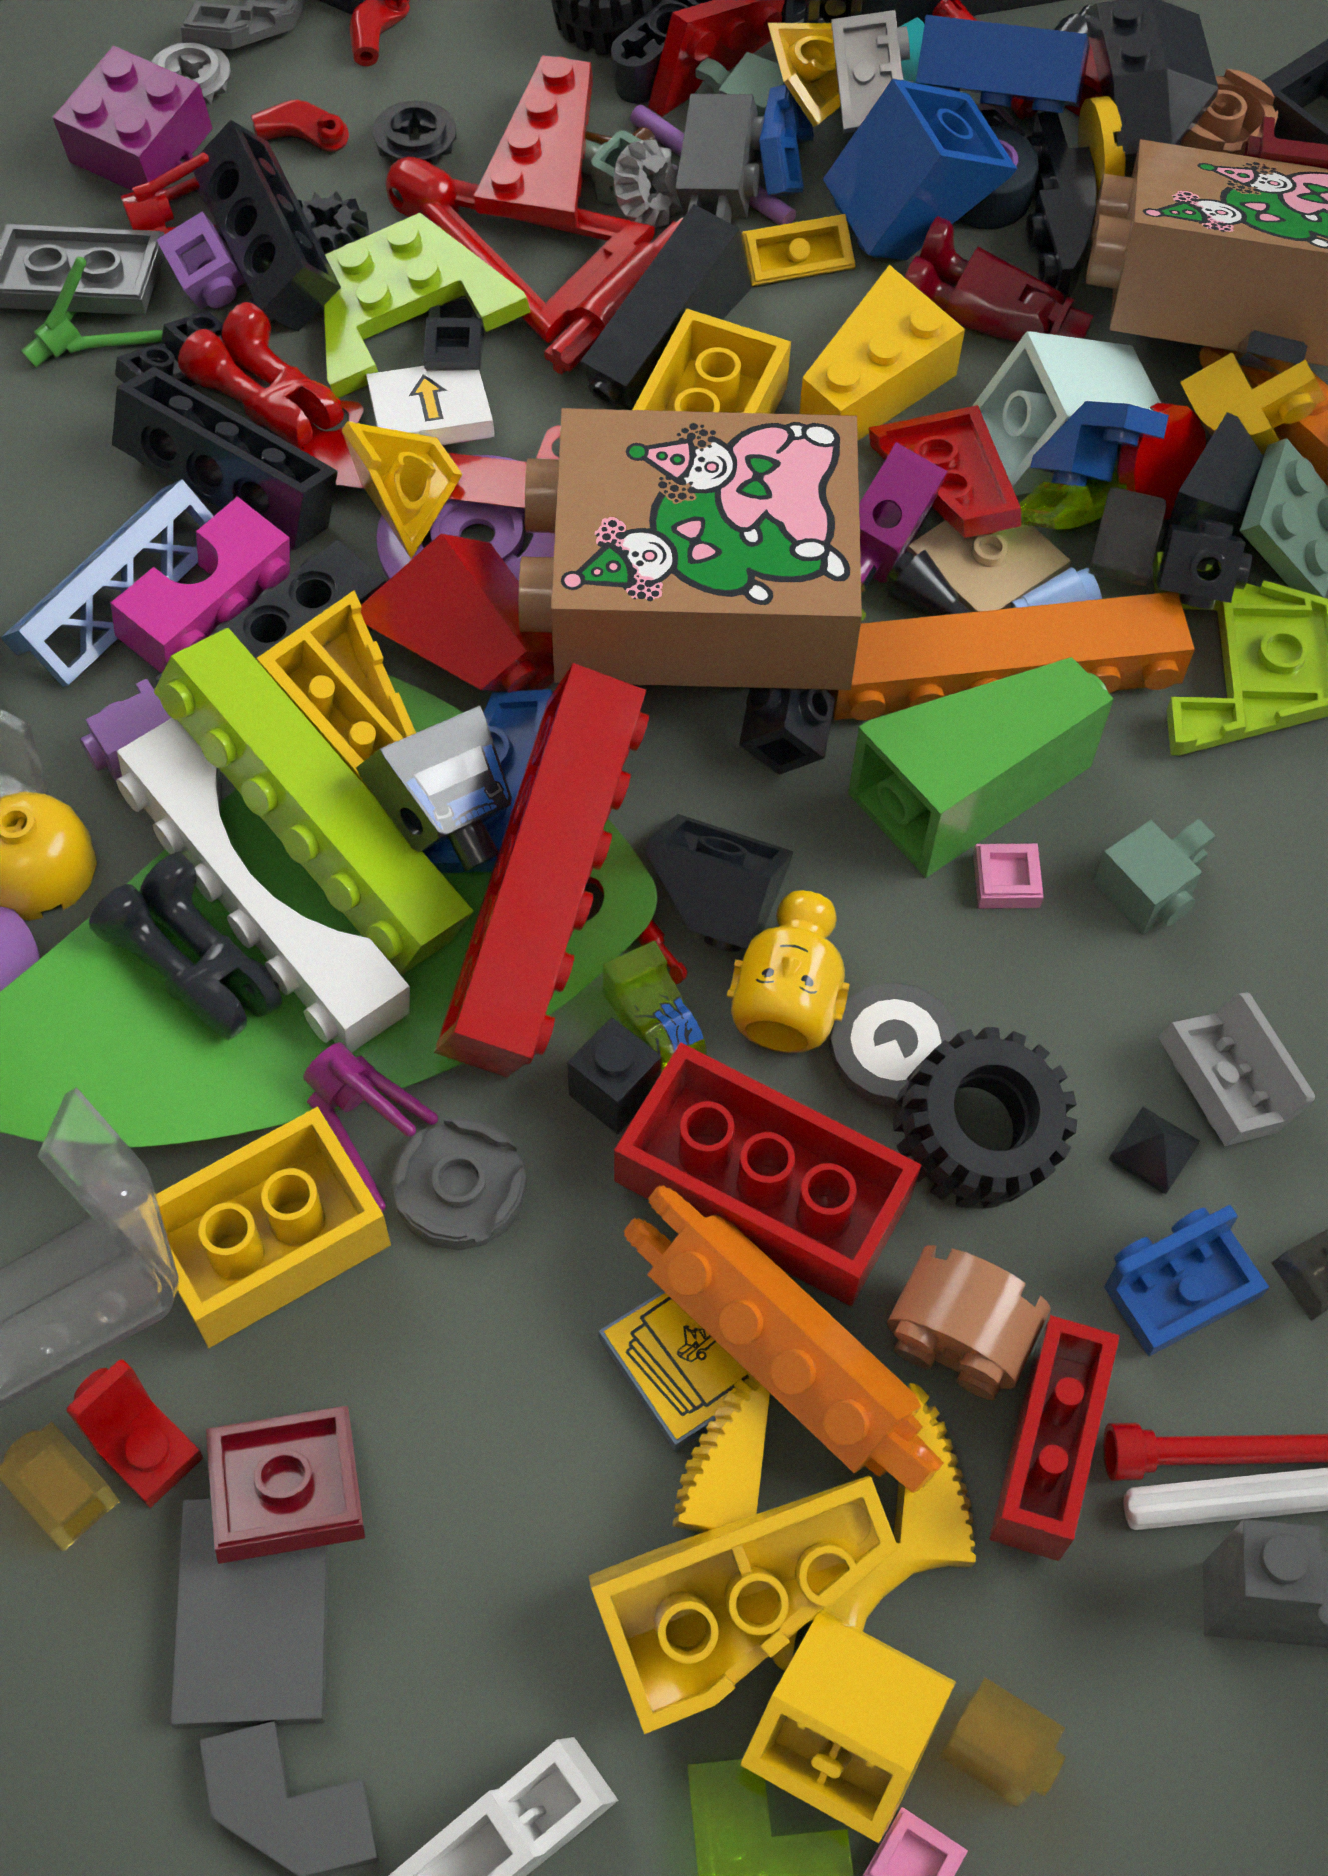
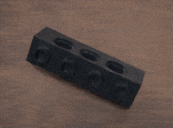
M230 120L201 151V153H206L209 156V161L193 171L200 185L198 193L202 200L211 208L217 221L215 228L222 239L228 244L235 259L234 262L253 296L250 302L267 315L270 323L278 321L299 331L337 293L341 286L269 142Z
M152 367L117 386L112 446L175 482L183 479L194 493L221 509L236 497H239L290 537V548L292 550H296L329 527L338 470L156 367Z
M336 540L322 552L309 556L297 571L277 586L264 590L253 604L232 620L219 624L211 632L210 636L229 628L256 659L353 590H355L358 600L362 605L386 583V580L344 544ZM367 626L369 632L373 630L372 628ZM163 672L155 677L156 684H158Z

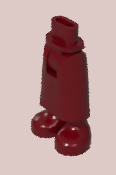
M937 216L932 222L924 240L920 256L914 257L904 277L962 327L1019 343L1027 331L1084 339L1094 318V315L1074 308L1075 299L1068 296L1064 302L1065 297L1062 292L979 246L975 249L969 261L964 259L954 249L953 225L949 220Z

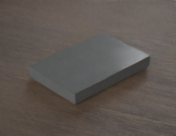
M5 224L0 237V308L52 311L75 259L83 257L86 260V266L67 311L145 315L164 258V253L157 242V239L162 237L164 232Z
M211 1499L183 1500L171 1725L175 1729L257 1726L273 1721L277 1725L325 1723L329 1545L218 1564L214 1547Z

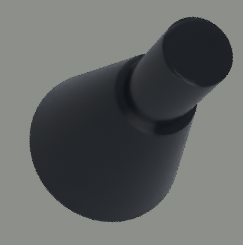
M926 550L921 551L916 556L909 551L905 553L886 577L892 583L888 596L928 615L940 616L972 612L959 601V596Z

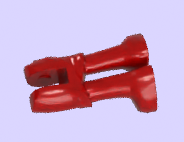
M244 302L229 312L223 323L222 340L215 333L207 329H201L191 334L181 347L178 356V366L182 374L204 388L218 390L244 404L247 416L254 423L268 427L286 442L301 449L313 439V431L308 418L316 426L324 430L337 426L343 420L344 412L341 407V400L335 396L329 387L311 380L296 366H290L269 348L270 321L267 315L255 304ZM240 368L250 371L270 384V386L267 388L262 387Z

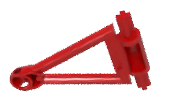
M404 157L392 164L388 170L385 183L388 199L398 212L407 217L418 213L423 214L520 288L527 297L531 311L521 317L546 343L552 342L570 325L544 351L545 359L552 362L553 370L561 375L566 371L571 372L583 359L683 220L681 218L678 222L673 221L652 243L650 242L655 233V227L652 225L578 208L577 229L520 220L607 241L545 303L457 214L459 206L476 210L473 196L479 186L478 184L452 179L444 170L416 157ZM392 188L400 192L403 202L395 197Z

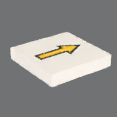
M424 366L366 374L377 427L436 437L442 445L495 437L493 419L479 370L424 369Z

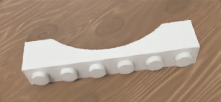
M169 719L117 751L122 777L117 779L116 782L127 803L136 812L143 808L156 822L153 824L154 832L169 854L181 852L195 866L196 887L209 902L217 898L230 913L227 916V920L237 938L247 948L253 945L259 948L268 959L265 963L266 969L271 974L273 980L279 984V989L285 995H289L293 991L307 1007L304 1010L307 1022L323 1042L327 1043L333 1039L335 1043L341 1042L353 1052L409 1014L410 986L370 938L339 932L303 917L274 898L249 873L231 846L220 817L222 786L219 768L213 766L206 759L201 747L178 720Z

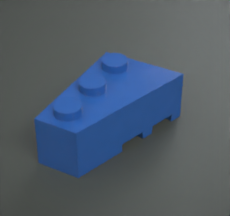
M926 15L916 83L958 92L981 94L979 103L1011 107L1012 98L1033 101L1032 110L1063 114L1065 106L1080 107L1091 41L1087 34Z

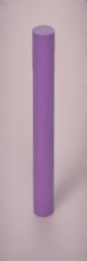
M644 105L636 106L631 113L630 122L638 128L645 127L651 130L658 142L681 157L684 133ZM761 186L758 196L750 197L749 205L777 225L793 223L796 211L774 195H767V190Z

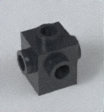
M1198 519L1196 529L1170 524L1156 583L1161 590L1180 593L1182 604L1204 609H1214L1216 600L1231 603L1234 588L1244 590L1251 568L1252 554L1243 553L1245 542L1240 537L1232 536L1234 527L1232 525L1205 519ZM1205 557L1215 558V562L1209 570H1197L1200 560Z
M750 688L739 745L779 775L825 759L835 698L824 689Z

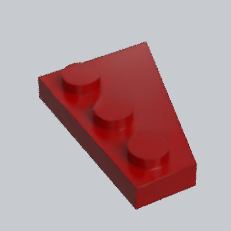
M978 405L868 428L870 446L884 460H886L897 442L948 471L932 507L964 538L993 534L997 531L1021 527L1020 504Z

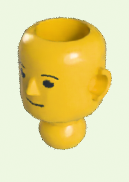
M799 890L789 893L780 902L776 912L779 927L766 929L756 935L751 940L743 961L735 959L733 978L730 989L727 992V997L733 998L731 1014L739 1032L749 1041L761 1047L786 1053H801L819 1047L830 1034L834 1020L842 1021L849 992V983H844L845 968L841 954L826 939L831 935L837 922L833 903L821 894Z

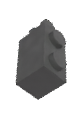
M690 94L675 188L685 215L695 204L731 223L732 218L747 219L750 197H757L760 188L759 165L756 164L757 151L761 150L759 139L765 117L758 115L753 94Z

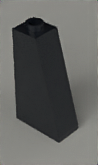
M693 204L581 360L589 382L588 388L598 400L611 407H615L619 403L632 410L685 310L690 309L723 320L748 293L752 284L740 228Z

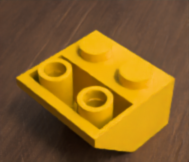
M822 1610L813 1620L773 1692L740 1766L879 1843L894 1819L956 1681Z

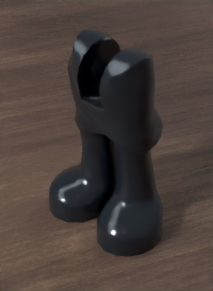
M175 852L166 856L146 875L140 891L132 884H124L106 895L92 912L89 919V927L104 942L131 951L166 978L165 989L169 995L176 1000L186 1003L210 1029L224 1039L230 1040L247 1027V1017L242 1005L251 1013L257 1016H264L282 1004L279 984L273 980L264 965L246 956L231 941L229 936H223L200 914L192 902V895L197 882L195 866L184 854ZM153 919L165 926L201 959L194 964L165 937L155 925Z

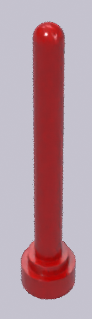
M1137 1422L1108 1423L1104 1432L1103 1450L1109 1479L1111 1481L1142 1480L1145 1473H1155L1157 1466L1328 1463V1434L1156 1437L1152 1429L1142 1430Z

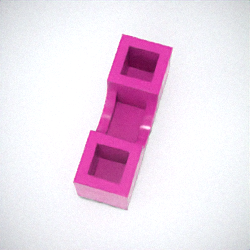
M236 497L196 531L198 565L211 575L208 579L195 584H181L170 580L153 567L111 602L115 636L160 673L163 672L171 655L209 637L219 624L232 620L253 604L264 590L277 586L290 573V537L239 497Z

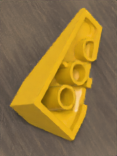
M871 1476L857 1479L665 1545L589 1575L591 1590L644 1734L717 1705L735 1689V1684L768 1656L770 1658L773 1657L790 1642L789 1638L825 1607H831L898 1549Z

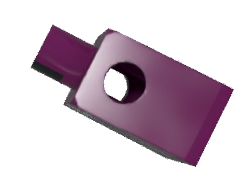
M897 442L859 503L861 592L866 590L872 578L879 582L887 583L886 577L907 552L908 545L914 541L927 520L948 472Z

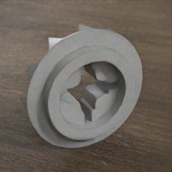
M177 43L156 54L151 61L179 75H182L181 71L183 70L187 75L190 74L193 78H197L193 79V81L200 83L204 100L208 104H212L214 94L221 95L227 93V81L232 79L230 63L226 55L218 48L208 47L199 43Z
M656 139L635 141L629 144L618 157L614 171L615 195L624 215L628 220L652 225L655 228L668 225L669 217L680 211L676 199L678 194L675 189L679 166L671 163V149L659 147ZM648 174L654 175L652 185L656 189V193H649L651 183L647 178Z

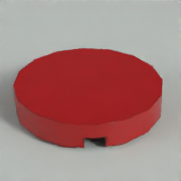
M1156 403L1149 408L1153 411L1169 415L1164 439L1139 437L1137 447L1121 446L1118 477L1119 484L1126 485L1129 498L1123 497L1131 511L1140 517L1168 520L1170 519L1178 491L1206 447V437L1198 415L1188 406Z

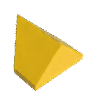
M768 23L783 82L812 126L815 127L840 107L831 23Z
M347 421L342 429V433L359 480L412 559L463 474L436 437Z

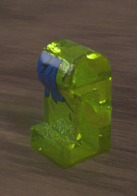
M653 941L603 964V994L622 1025L662 1056V1073L680 1042L707 1055V1047L696 1019L684 1005V999L666 969L667 961L657 943Z

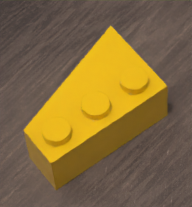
M889 265L803 376L799 414L857 416V438L859 441L869 434V427L883 425L957 375L965 329Z
M353 590L257 657L256 660L368 788L356 767L380 748L413 735L416 731L399 692L395 693L383 665L384 657L377 641L373 642L361 614L362 606L355 590Z

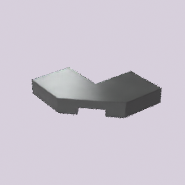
M246 0L244 6L195 1L181 26L182 43H199L208 47L235 49L293 30L305 6V0Z
M275 1721L200 1740L211 1818L296 1876H323L379 1861L367 1791L363 1779L289 1797L279 1730Z

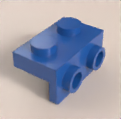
M1231 1205L1212 1214H1209L1206 1208L1197 1209L1172 1226V1235L1154 1244L1149 1237L1139 1239L1122 1249L1114 1257L1116 1265L1104 1288L1148 1357L1261 1298L1268 1290V1284L1231 1231L1232 1226L1239 1217Z

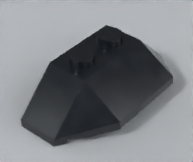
M1114 0L1094 4L1086 10L1085 20L1102 95L1109 96L1114 101L1121 118V131L1113 132L1114 143H1117V146H1123L1125 163L1135 162L1140 139L1180 146L1181 139L1196 125L1218 94V84L1200 15L1162 0Z

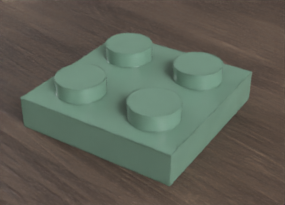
M1286 438L1267 445L1240 532L1290 588L1325 598L1328 588V486L1315 472L1311 462L1303 458Z

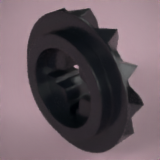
M414 100L395 104L378 116L373 127L374 141L376 142L379 155L390 156L393 164L404 157H416L437 165L440 155L452 154L453 141L457 139L456 124L451 114L441 106L427 101ZM418 127V132L421 133L420 140L410 141L413 128Z
M336 191L329 198H321L314 192L310 202L298 200L324 254L369 235L367 212L360 210L356 198L343 201ZM333 220L335 221V227L325 225L331 223ZM321 221L325 223L318 228L316 227V222Z

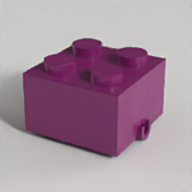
M114 45L52 117L70 163L132 191V187L150 182L183 163L180 159L186 161L192 159L193 152L213 129L200 83Z

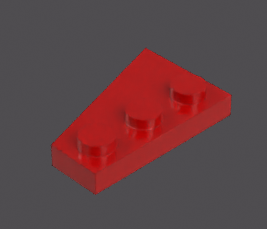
M712 0L672 12L648 107L663 117L688 100L690 94H695L704 81L695 77L697 67L706 58L719 62L729 71L740 62L746 52L753 54L772 41L768 23L782 22L781 12L785 0Z

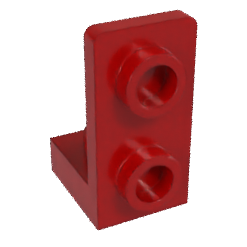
M124 1359L118 1360L109 1369L106 1367L100 1368L90 1374L79 1385L74 1394V1401L66 1409L94 1451L149 1508L153 1507L204 1458L201 1451L152 1402L136 1373Z

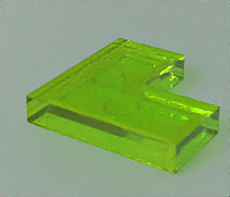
M742 1759L687 1765L697 1876H854L848 1829L772 1837L765 1779L740 1766Z

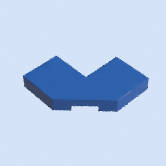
M784 84L770 88L764 115L765 119L759 139L767 195L789 196L803 193L804 184L798 144L813 141L814 137L812 124Z

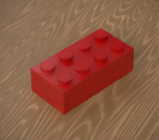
M681 1042L614 1149V1182L646 1199L650 1197L659 1185L661 1187L664 1185L666 1188H670L674 1192L676 1191L702 1216L718 1215L730 1221L783 1271L851 1307L911 1200L921 1169V1164Z

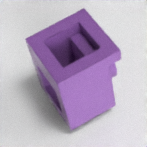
M203 211L157 239L183 290L200 310L206 306L220 308L229 304L237 294L236 288L245 283L227 248V244Z
M148 679L136 683L139 694L124 701L109 704L100 713L85 719L90 734L80 738L82 747L95 770L99 771L107 767L115 782L122 777L117 751L172 718L164 710L160 699L154 694V689Z

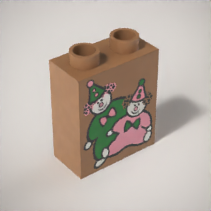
M1140 139L1132 178L1103 174L1091 230L1090 241H1093L1086 284L1113 288L1110 319L1111 331L1237 351L1239 343L1250 332L1256 330L1305 342V345H1308L1304 360L1306 359L1307 363L1328 366V169Z
M561 409L559 459L527 458L525 474L526 533H555L554 557L521 556L519 572L520 632L552 633L554 683H560L571 665L575 663L632 685L851 690L862 619L857 416Z

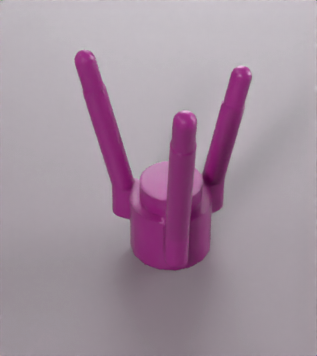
M335 1043L320 1053L311 1062L303 1075L304 1081L315 1091L308 1098L307 1103L312 1109L318 1106L372 1197L383 1212L386 1208L385 1202L334 1109L339 1106L346 1113L355 1109L365 1100L407 1137L415 1135L416 1127L377 1090L429 1125H434L438 1122V1115L379 1073L362 1055L356 1058L343 1043Z

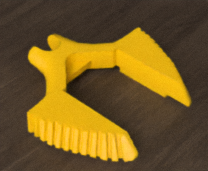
M748 1371L749 1379L746 1382L741 1379L734 1384L736 1389L734 1394L728 1391L723 1399L725 1406L723 1408L718 1407L714 1414L716 1420L708 1423L706 1427L708 1433L701 1435L698 1440L701 1445L694 1447L691 1452L693 1459L686 1462L687 1474H682L679 1481L683 1488L677 1491L676 1498L680 1500V1503L675 1504L674 1511L679 1514L673 1519V1527L703 1533L757 1514L770 1392ZM909 1383L908 1388L916 1394L921 1408L914 1417L923 1426L917 1435L944 1464L924 1488L922 1487L918 1492L912 1493L903 1484L898 1482L894 1538L898 1549L831 1607L823 1609L861 1631L864 1630L867 1617L879 1602L914 1573L948 1566L972 1567L976 1562V1555L972 1553L975 1542L971 1540L974 1539V1530L970 1525L974 1520L973 1514L968 1511L972 1505L970 1498L965 1496L968 1490L966 1484L961 1482L963 1478L962 1471L956 1468V1465L959 1463L957 1456L951 1453L953 1449L951 1440L945 1438L947 1429L944 1421L938 1422L936 1419L940 1414L935 1406L929 1407L927 1405L930 1396L919 1385ZM813 1617V1618H812L808 1623H806V1624H812V1622H813V1620L815 1619V1617ZM797 1632L789 1638L790 1642L772 1657L774 1663L782 1670L786 1671L793 1658Z

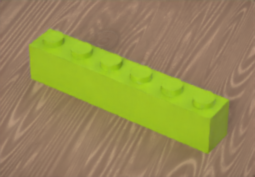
M226 628L170 656L154 690V694L160 699L164 710L170 717L178 720L201 747L206 759L213 766L219 768L239 791L247 807L253 813L259 815L282 841L289 856L294 861L300 863L324 890L331 905L341 911L363 937L370 938L400 975L449 944L474 910L422 851L418 852L411 848L375 796L229 628Z

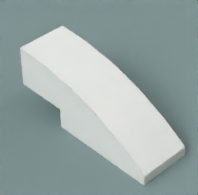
M575 1737L557 1739L503 1786L484 1794L389 1876H527L619 1800Z

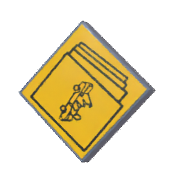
M661 1291L599 1330L600 1341L674 1451H677L705 1433L708 1423L716 1420L714 1414L718 1407L723 1408L725 1406L723 1399L728 1391L734 1394L736 1392L734 1384L740 1379L744 1382L749 1379L747 1370L664 1291Z

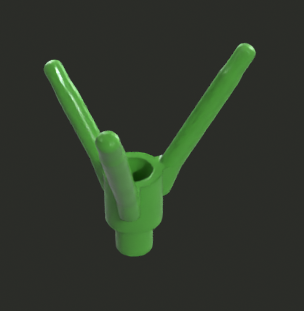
M77 257L68 273L54 308L45 323L34 331L37 337L25 346L21 352L37 368L51 355L58 358L66 350L73 353L88 348L161 342L163 330L81 336L70 322L76 312L67 311L86 266V260L83 257Z

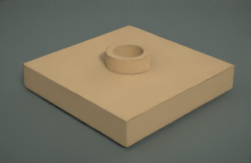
M1021 515V524H1030ZM945 520L910 543L907 547V552L909 551L914 556L926 550L959 596V601L972 612L1011 608L1012 601L1020 599L1023 595L1066 571L1071 563V560L1034 526L1028 525L997 531L993 534L964 538Z

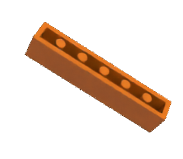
M1177 592L861 623L851 690L828 689V692L835 698L833 708L834 720L854 718L865 721L1070 657L1087 673L1096 675L1104 683L1109 694L1117 690L1146 687L1151 690H1160L1174 684L1183 683L1195 648Z

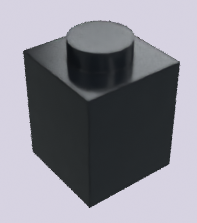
M611 1017L567 1062L569 1096L618 1135L635 1117L661 1075L662 1056Z

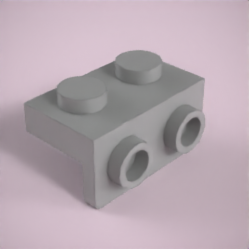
M1248 992L1236 994L1215 1014L1172 1022L1158 1036L1173 1061L1175 1069L1183 1077L1205 1113L1209 1124L1216 1131L1224 1146L1278 1133L1315 1100L1314 1092Z

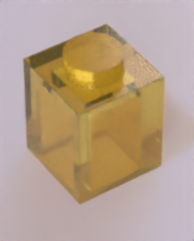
M52 1421L41 1431L33 1430L17 1439L5 1453V1462L0 1465V1480L62 1551L67 1549L120 1502L103 1478Z
M984 1678L974 1692L939 1757L1019 1807L1030 1796L1032 1790L1044 1797L1051 1788L1066 1759L1064 1754L1055 1749L1065 1727L989 1679Z

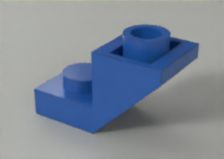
M1085 401L1032 456L1030 468L1053 473L1051 483L1063 487L1086 489L1087 479L1111 482L1118 446L1137 447L1139 437L1164 439L1169 415L1127 403Z

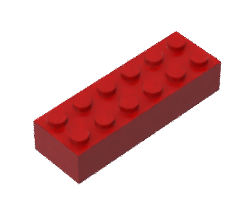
M573 663L548 699L434 1053L504 1077H509L524 1064L530 1065L535 1053L543 1055L555 1023V1017L546 1015L547 1008L554 992L561 993L564 990L574 962V955L565 952L574 929L582 930L593 901V893L584 891L592 870L601 869L611 844L612 833L604 831V825L611 809L618 810L624 800L631 774L622 771V768L630 750L636 752L639 748L648 725L649 715L640 712L647 690Z

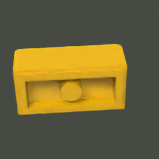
M846 214L754 229L741 233L752 287L850 270L856 267Z

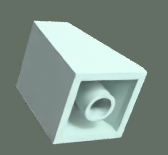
M1030 331L1024 334L973 404V406H979L1015 495L1059 486L1051 483L1053 473L1030 468L1032 456L1085 401L1127 403L1151 410L1149 407L1161 403L1132 345ZM1122 445L1118 446L1113 474L1118 473Z

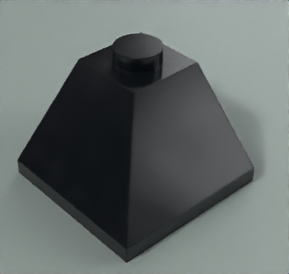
M1226 413L1178 491L1159 552L1164 550L1170 524L1196 529L1198 519L1217 521L1234 526L1232 536L1240 537L1245 542V545L1247 544L1248 540L1240 532L1264 457L1237 416ZM1205 557V558H1203L1202 560H1200V562H1202V561H1207V560H1212V559H1215V558H1214V557Z
M680 814L673 817L648 839L645 850L688 930L705 935L704 941L707 944L731 952L740 951L741 948L747 949L751 940L763 932L794 852Z

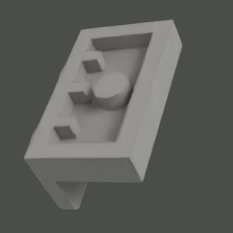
M895 10L831 19L843 133L857 131L892 79L903 80L901 61L910 60L907 26L897 27Z

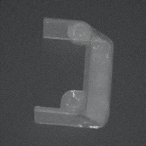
M77 1087L65 1094L39 1151L38 1158L92 1217L0 1268V1408L162 1320L170 1312L179 1286L177 1269L147 1167Z

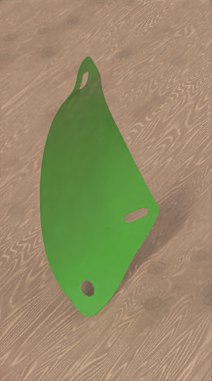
M388 675L395 693L399 692L416 733L464 713L440 698ZM237 789L221 801L220 817L231 846L249 873L274 898L305 918L339 932L363 937L348 918L331 905L324 890L306 869L289 856L282 841L263 819L247 807ZM607 819L603 829L612 833L607 856L601 869H593L590 877L596 878L601 883L604 890V901L600 911L592 919L585 922L581 931L574 929L565 951L574 955L572 970L564 990L561 993L554 992L546 1015H551L598 977L647 928L655 913L657 905L655 883L631 845L609 819ZM166 849L162 851L127 884H132L140 891L146 875L158 862L170 854ZM492 872L441 873L474 912L449 944L401 975L410 986L409 1014L352 1052L356 1058L362 1055L379 1073L401 1088L421 1082L463 1064L462 1062L434 1053V1049ZM195 885L192 902L200 914L223 936H229L231 941L246 956L265 966L268 959L256 945L247 948L237 938L227 920V916L230 913L217 898L209 902ZM90 917L0 991V1133L49 1144L85 1148L160 1146L226 1137L286 1124L312 1110L307 1100L315 1091L304 1081L303 1075L311 1062L320 1053L335 1044L333 1039L325 1043L315 1034L304 1015V1010L307 1007L293 991L289 995H285L280 989L279 992L283 1002L269 1014L257 1016L242 1005L247 1017V1027L230 1040L224 1039L210 1029L186 1003L176 1000L168 994L165 989L166 978L131 951L100 939L89 927ZM153 919V922L165 937L194 964L201 959L165 926ZM338 1106V1107H336L334 1110L336 1111V1110H339V1109H341V1108Z

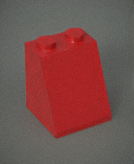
M441 533L361 605V614L367 626L480 690L507 691L508 693L513 691L543 690L554 682L552 633L520 632L519 581L490 542Z

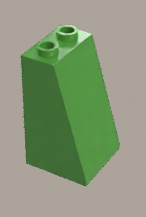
M1070 657L868 720L858 728L848 794L922 875L927 878L1090 768L1114 698L1108 693L1106 686L1096 675L1087 673Z

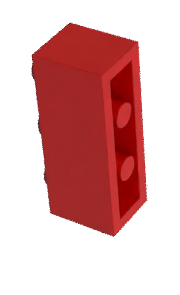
M1053 1315L1049 1316L1036 1344L989 1540L1056 1561H1060L1074 1541L1120 1335Z

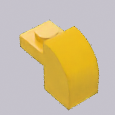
M1233 352L1180 382L1196 414L1211 436L1215 433L1226 413H1231L1240 419L1261 454H1265L1267 445L1279 441L1273 428L1282 423L1291 424L1304 419L1315 409V405L1326 400L1306 359L1254 389Z

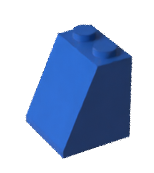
M892 79L823 180L835 199L834 204L841 214H846V219L857 236V243L865 253L875 258L885 257L908 260L922 248L930 226L937 216L945 218L953 224L1011 178L1017 167L968 93Z

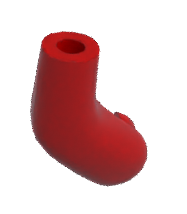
M365 0L354 9L349 23L353 58L357 64L368 67L378 61L380 35L407 16L410 9V0Z
M299 99L289 100L251 115L255 134L264 140L280 137H297L325 151L336 152L345 147L349 139L347 125L339 116Z

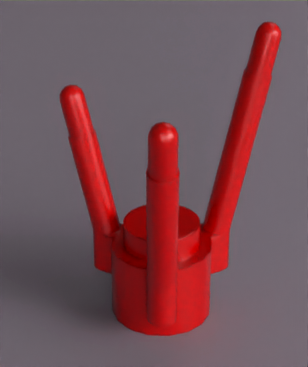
M200 153L150 182L132 187L133 192L120 196L132 230L164 232L165 235L176 227H166L165 225L166 222L175 220L169 201L199 189L200 185L196 177L165 190L164 188L209 161V156L206 153Z

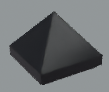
M1143 1106L1110 1155L1109 1160L1162 1193L1167 1194L1199 1145L1200 1140Z

